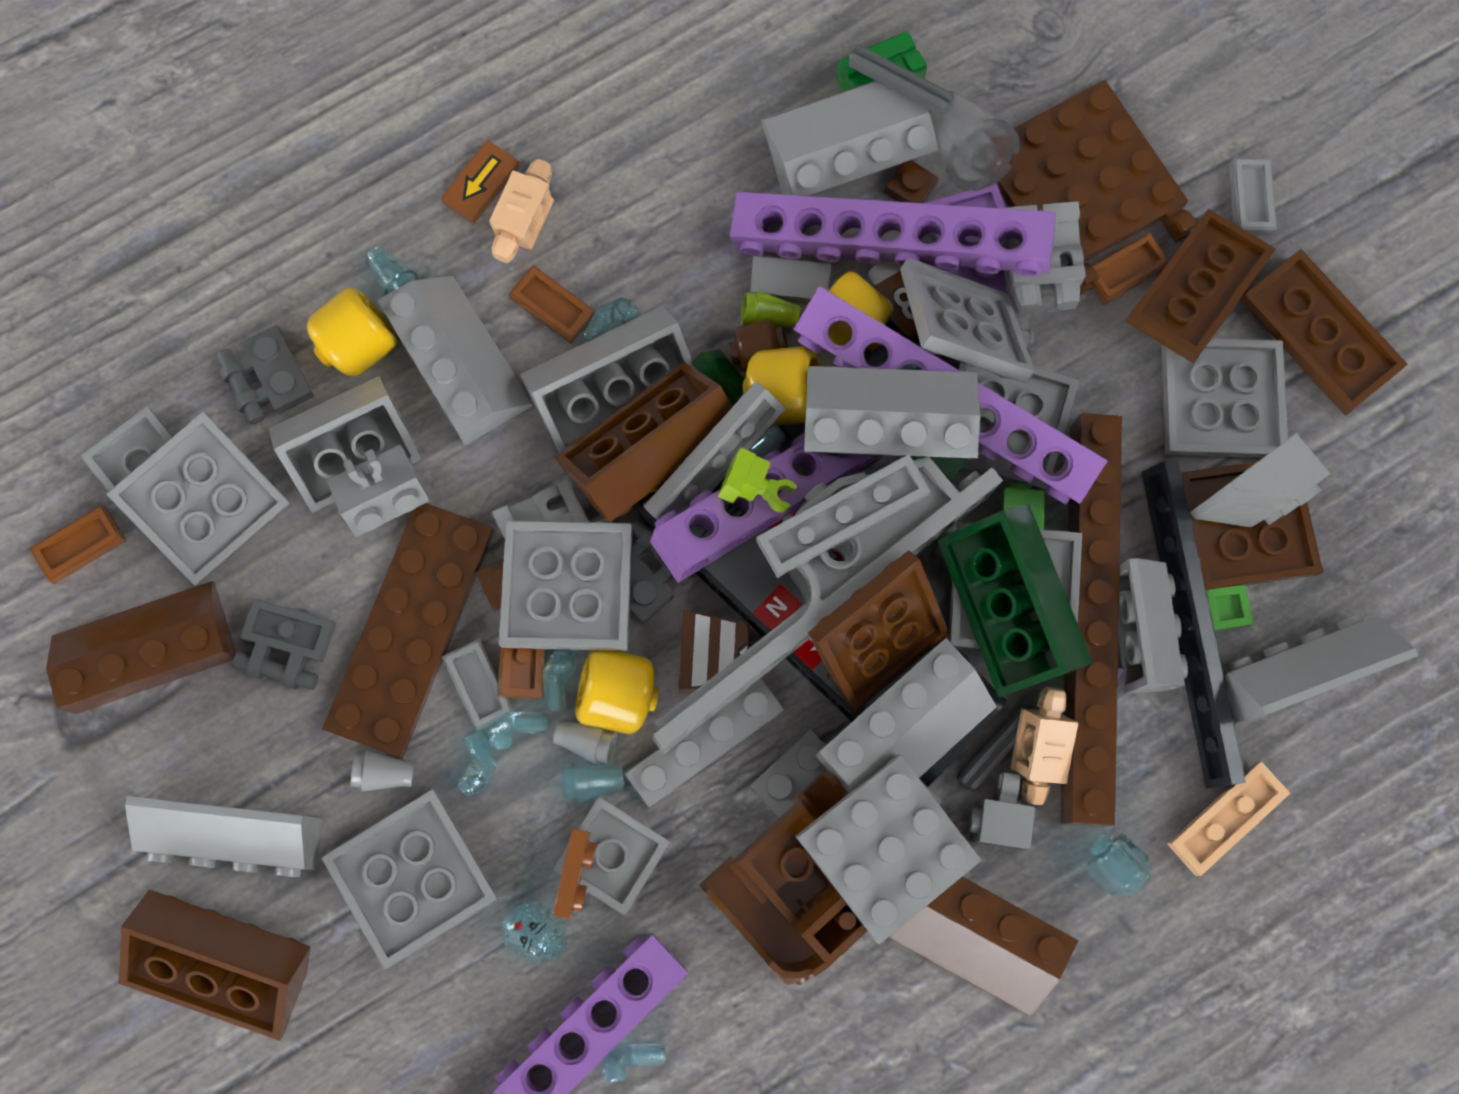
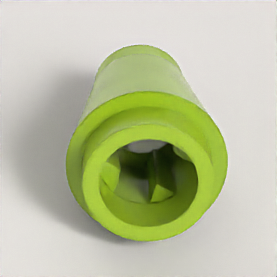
M758 290L755 293L746 292L741 308V324L770 319L775 323L776 327L782 325L783 328H794L799 321L800 305Z

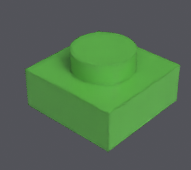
M1245 584L1206 590L1214 632L1249 627L1254 624Z

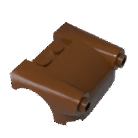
M824 770L794 798L797 802L735 859L730 856L699 884L702 890L738 929L773 972L787 985L793 983L800 985L808 981L813 975L817 976L830 967L867 932L863 924L795 837L848 795L836 776L827 770Z

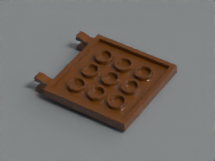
M1106 80L977 147L975 156L992 182L997 183L999 191L1009 207L1037 205V209L1040 211L1043 204L1079 201L1080 217L1078 224L1084 262L1161 220L1166 225L1175 243L1186 238L1190 234L1189 230L1197 224L1194 217L1187 210H1183L1188 203V199ZM1084 263L1086 277L1080 286V295L1091 290L1094 287L1093 282L1097 281L1100 277L1089 263Z

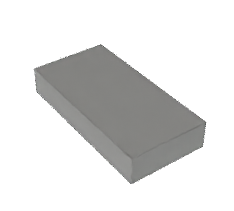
M1233 158L1229 163L1233 223L1252 235H1272L1277 230L1271 159Z
M754 256L750 293H755L758 290L786 301L809 303L819 286L829 291L831 264Z
M480 639L442 656L477 732L515 714L508 697H497L498 675Z

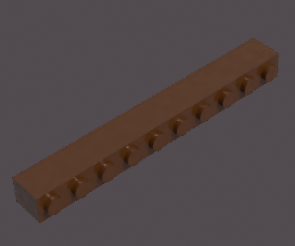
M1081 413L1070 426V438L1103 457L1108 462L1081 503L1071 498L1068 501V532L1082 533L1078 626L1093 663L1064 674L1066 708L1063 715L1078 722L1067 784H1061V824L1107 827L1115 826L1122 416Z

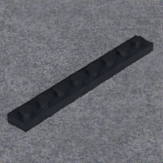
M1165 460L1142 471V477L1159 560L1166 563L1167 573L1173 576L1175 583V595L1172 598L1174 614L1179 616L1181 622V636L1178 638L1180 654H1183L1187 661L1188 674L1184 682L1206 789L1246 783L1243 772V760L1239 753L1234 729L1235 722L1231 714L1226 690V679L1222 671L1217 648V636L1214 633L1209 598L1203 581L1201 559L1197 552L1194 538L1193 521L1189 514L1185 495L1184 479L1181 475L1179 461Z

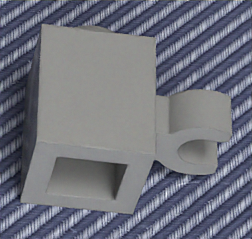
M1005 772L999 774L996 801L982 799L977 801V807H971L967 828L968 832L973 833V843L1017 850L1031 849L1035 807L1016 804L1020 787V775Z

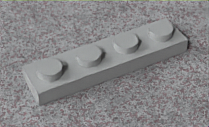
M756 381L643 507L657 520L673 510L680 514L690 508V502L696 496L706 490L712 491L726 476L730 463L739 448L749 450L786 408Z
M908 454L757 536L756 542L778 578L930 494L931 490Z
M760 678L668 752L663 754L658 749L626 772L625 775L650 809L784 712V709Z

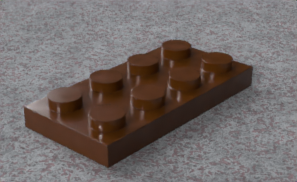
M1208 209L1132 310L1126 322L1194 364L1276 248Z
M1302 249L1287 259L1240 299L1276 341H1283V348L1345 416L1408 365Z

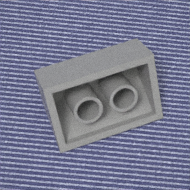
M380 376L268 428L273 449L312 513L335 502L326 480L346 471L343 464L345 461L351 459L354 466L368 460L365 454L366 451L373 449L377 456L400 444L412 465L422 460Z
M1296 433L1192 510L1190 514L1199 520L1253 527L1262 520H1265L1270 525L1321 492L1322 489L1317 483L1330 473Z
M1134 558L1128 559L1120 565L1118 655L1120 668L1124 670L1121 674L1124 694L1173 690L1185 685L1184 679L1188 674L1187 661L1185 656L1180 654L1178 638L1181 636V622L1179 616L1174 614L1172 598L1175 595V583L1173 576L1167 573V566L1164 562Z

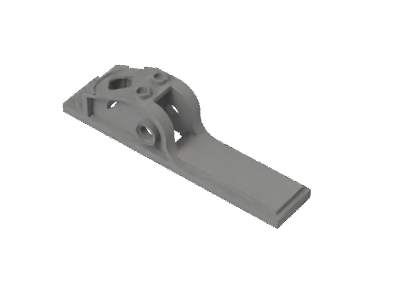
M930 457L913 460L931 490L930 494L828 550L841 554L844 561L838 562L833 560L826 551L787 572L800 589L804 605L654 723L657 732L653 734V741L663 754L808 641L810 636L807 632L814 628L822 618L831 614L847 601L856 590L863 588L880 574L888 564L896 561L908 550L916 555L986 500L1003 481L993 468H990L983 475H980L975 470L956 486V489ZM863 472L838 478L829 486L824 481L805 495L806 501L801 505L796 515L868 476Z

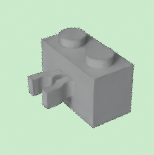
M401 444L377 456L373 449L365 452L367 461L354 466L351 459L345 461L343 464L346 471L326 480L340 515L355 537L374 530L378 526L430 501L415 468Z

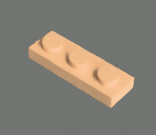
M1262 761L1255 762L1244 773L1246 783L1230 785L1167 843L1195 876H1202L1290 794Z

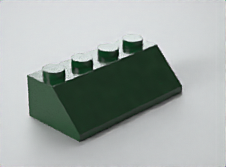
M1030 504L1002 510L937 540L998 697L1093 663Z

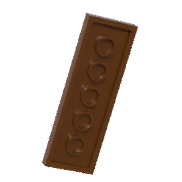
M427 503L412 511L323 725V730L393 756L404 758L443 661L442 656L447 651L475 581V572L479 571L495 530L493 527Z

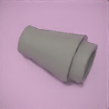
M560 720L554 732L553 743L572 751L595 765H598L600 762L609 764L616 751L618 732Z
M365 750V754L354 753L350 786L361 788V792L395 787H411L414 762L403 761L369 750Z

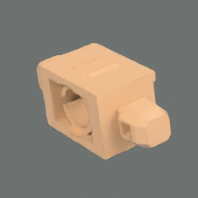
M540 159L534 160L525 174L512 171L489 220L496 236L492 245V255L495 259L508 263L515 257L519 246L532 250L554 203V198H552L549 190L552 168L548 162Z
M1044 687L1041 691L1037 703L1040 710L1021 708L1010 769L1026 777L1022 782L1021 794L1023 800L1032 805H1043L1051 787L1048 783L1067 784L1078 722L1061 714L1066 708V694L1064 690L1055 687Z

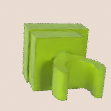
M740 447L730 463L717 497L734 503L738 496L753 501L756 495L759 494L764 500L768 501L773 510L784 513L790 507V504L781 500L777 492L785 491L788 494H792L797 485L787 479L778 481L765 479L771 462Z

